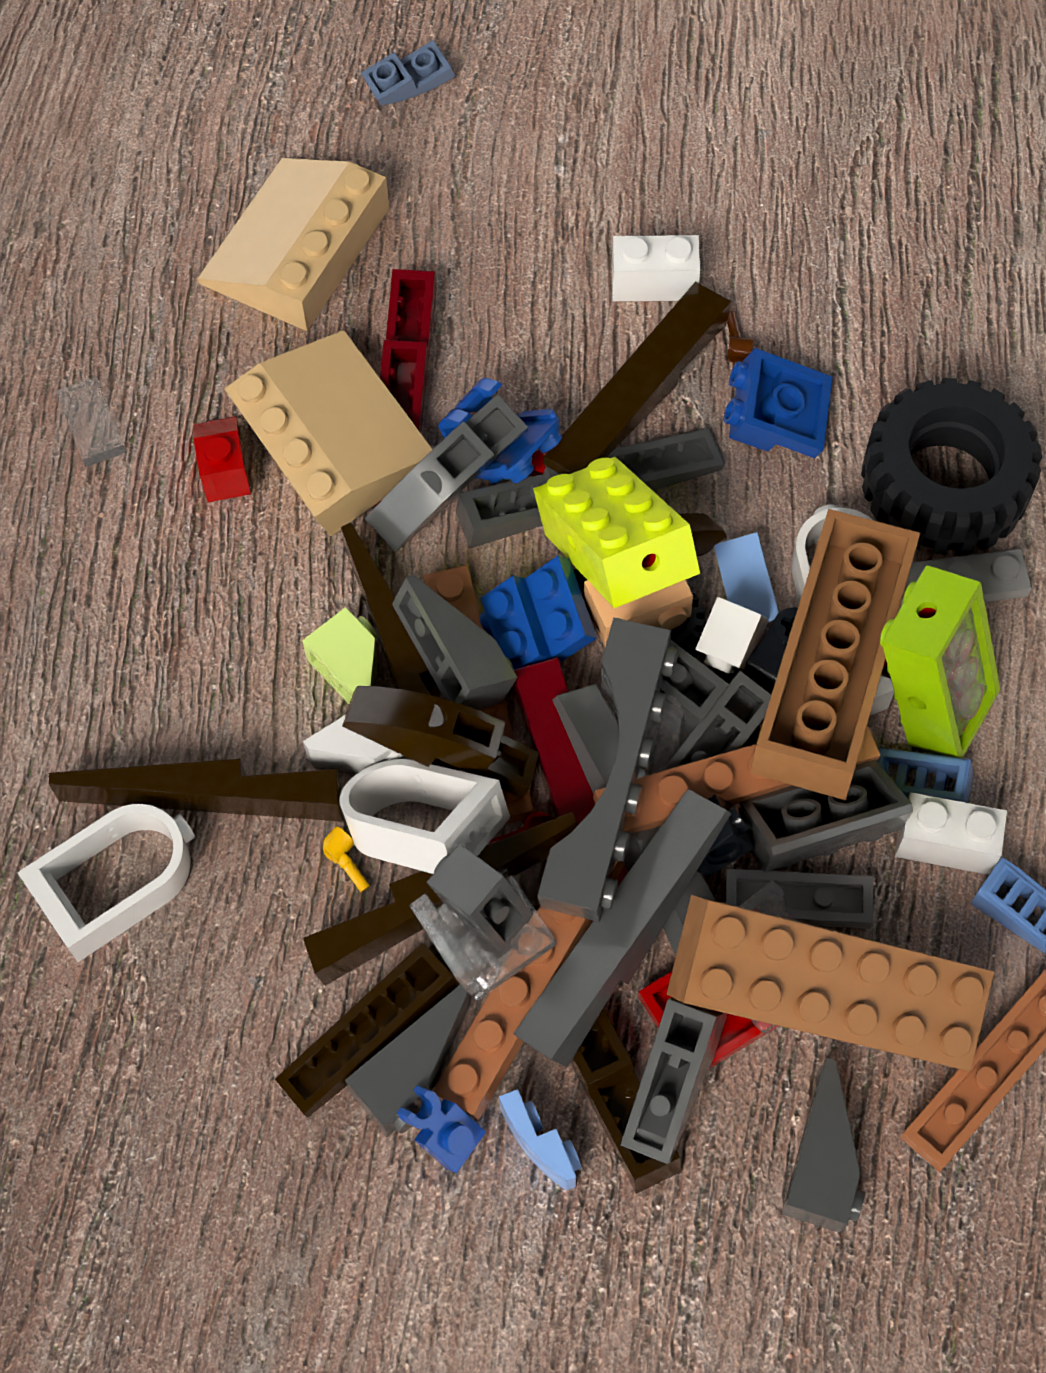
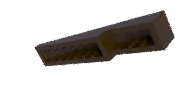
M695 281L563 433L561 441L544 455L543 464L559 474H571L587 468L594 460L606 458L677 386L679 373L726 326L731 301Z
M350 522L341 527L344 547L373 627L378 635V641L396 689L430 695L428 690L437 686L392 605L395 596ZM438 758L432 762V765L461 770Z
M226 759L49 773V785L58 801L118 806L146 804L159 809L342 822V809L339 804L341 786L337 769L246 776L241 759Z
M570 812L486 845L477 857L503 875L506 880H509L549 856L550 848L568 836L578 826L574 814ZM420 871L392 882L389 886L395 902L303 938L314 973L324 986L452 913L427 884V881L433 874Z
M540 904L529 909L533 916L538 911ZM602 1009L570 1063L637 1194L680 1173L681 1158L677 1150H675L671 1163L666 1164L621 1146L640 1082L634 1072L633 1062L607 1014Z
M534 916L527 921L502 953L460 921L456 922L429 948L424 943H421L279 1074L275 1080L306 1117L311 1116L347 1086L345 1079L461 983L467 988L515 949L514 945L521 940Z

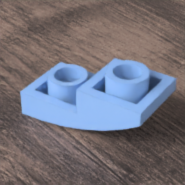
M758 532L714 545L727 600L765 616L769 619L768 623L773 622L779 614V608Z
M518 1089L499 1096L500 1110L505 1121L527 1156L545 1175L566 1191L576 1187L574 1171L581 1169V1164L571 1140L562 1142L557 1129L537 1136L536 1132L543 1129L538 1112L532 1100L523 1103Z

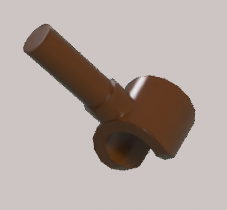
M729 311L727 324L730 341L727 360L732 363L742 362L752 352L754 339L740 337L741 332L736 312Z

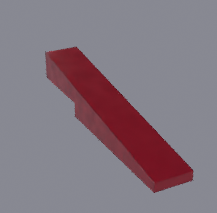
M392 269L386 340H383L380 379L421 433L437 290L435 271Z
M554 658L514 670L517 679L513 687L534 749L539 752L538 761L541 767V777L555 818L573 812L577 825H579L595 806L594 794L553 703V699L557 695L569 692L559 660ZM625 865L616 879L618 880V886L627 875Z

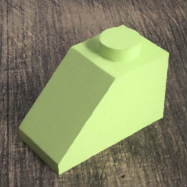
M345 607L302 640L307 661L348 704H350L353 692L357 686H376L378 653L375 639L378 638V635L373 626L363 616L356 619Z

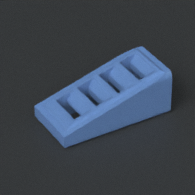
M877 747L881 755L877 762L887 774L890 763L898 765L895 784L907 798L910 792L959 802H969L973 780V767L970 759ZM909 768L917 770L914 787L906 786ZM928 773L936 774L934 790L926 789ZM948 777L956 779L953 792L945 791Z
M1002 857L975 895L971 905L1046 954V935L1042 933L1046 928V890L1020 868ZM1002 884L1010 888L1004 900L996 895ZM1021 895L1027 899V902L1018 913L1011 906L1017 897ZM1037 906L1045 912L1036 925L1033 926L1027 919Z

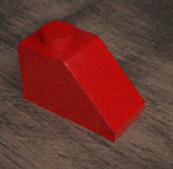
M237 416L193 424V440L199 475L207 502L251 495Z

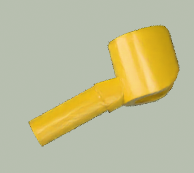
M334 827L324 838V855L330 861L339 864L358 890L363 893L370 888V884L353 860L347 855L349 850L355 845L353 839L340 827Z

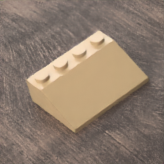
M281 158L197 278L198 284L308 331L390 209L386 177L347 161Z
M344 330L260 362L224 388L310 512L330 536L336 534L341 530L342 526L352 522L381 501L433 450Z

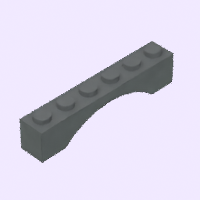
M613 617L601 664L603 678L614 699L619 718V741L616 760L606 788L592 811L568 836L550 848L538 892L541 908L600 922L603 908L612 909L618 886V880L611 879L616 860L624 862L630 841V832L623 831L628 813L636 815L642 795L643 786L636 784L640 767H649L653 754L655 739L648 738L652 721H661L665 708L667 694L660 692L664 676H673L677 662L678 649L671 646V630Z

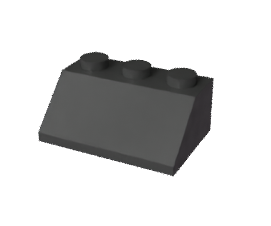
M875 759L856 765L846 800L791 785L740 802L741 807L745 810L752 823V828L748 831L756 848L750 852L764 872L786 869L796 862L819 855H830L841 848L863 841L878 840L883 835L901 830L913 813L912 803Z

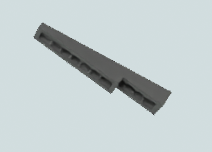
M709 428L617 448L606 457H616L653 491L720 471L725 464ZM545 465L543 474L525 478L518 483L510 481L459 493L456 514L469 548L543 526L533 488L546 484L551 477L559 475V473Z
M596 684L557 695L553 699V703L594 794L595 790L606 788L613 770L619 741V725ZM642 767L639 769L637 778L647 776ZM661 826L630 834L629 846L624 860L627 872L630 871ZM696 871L663 926L675 956L691 895L716 901L702 874Z
M687 789L617 887L612 909L603 908L600 922L593 921L513 1033L515 1036L549 1059L566 1067L569 1066L619 981L621 980L629 984L730 817V812Z

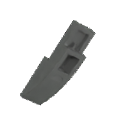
M497 394L466 423L463 421L428 453L381 500L365 520L396 553L457 498L464 487L526 433L528 427Z

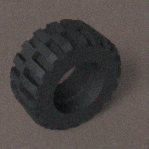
M943 378L941 384L934 385L932 380L916 384L914 392L908 388L895 395L894 401L887 403L882 408L877 422L873 424L861 471V476L864 478L862 485L864 498L868 502L872 501L870 511L879 522L885 519L888 525L919 532L920 536L916 547L918 550L921 545L932 548L931 553L946 555L947 550H956V555L972 554L976 545H978L980 550H985L996 545L999 537L1006 538L1015 529L1018 520L1022 519L1041 473V467L1039 466L1042 460L1041 445L1038 441H1035L1038 434L1032 422L1029 420L1024 422L1022 420L1025 412L1015 402L1011 405L1005 402L1006 395L994 388L989 392L980 388L982 383L969 380L968 384L957 383V378ZM932 446L954 447L973 456L985 469L989 481L972 488L946 487L927 478L917 468L911 455L921 449Z

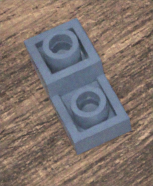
M434 40L401 60L393 52L361 72L363 79L380 105L392 104L418 96L455 77L451 66Z

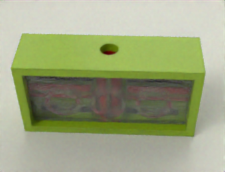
M926 565L917 582L912 581L908 585L903 597V606L895 619H890L885 624L881 633L880 644L884 650L888 665L887 671L891 677L894 698L897 700L901 724L904 727L908 745L934 755L963 758L1001 690L981 582Z

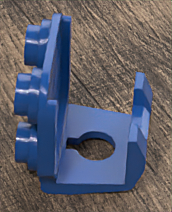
M489 378L480 379L455 408L438 424L443 437H447L463 421L466 423L472 417L471 412L477 413L493 399L491 396L498 391L502 384ZM553 409L524 411L517 416L528 427V431L484 469L476 479L488 480L491 484H496L503 479H511L513 483H518L527 478L534 470V465L531 462L533 459L532 454L537 449L541 453H545L554 448L562 439V435L559 432L561 428L559 425L560 418Z

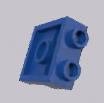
M755 348L742 362L738 361L734 365L729 377V385L736 388L735 398L729 401L723 417L724 423L730 425L729 438L767 452L775 445H779L816 458L824 449L833 377Z
M558 555L526 578L512 575L481 597L484 612L480 614V623L484 630L497 641L505 657L511 661L514 670L558 658L559 663H561L597 639L569 558Z

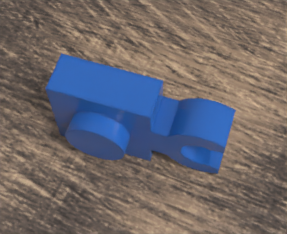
M416 1085L413 1091L422 1100L420 1111L414 1114L400 1107L397 1111L398 1116L404 1123L422 1129L414 1141L445 1169L457 1174L486 1131L456 1103L447 1099H443L440 1102L436 1093Z

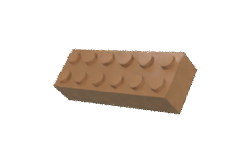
M828 509L758 737L751 774L846 800L886 659L883 647L880 644L881 633L887 621L895 619L899 612L919 540V532Z
M691 895L667 995L682 1003L971 1072L994 971Z

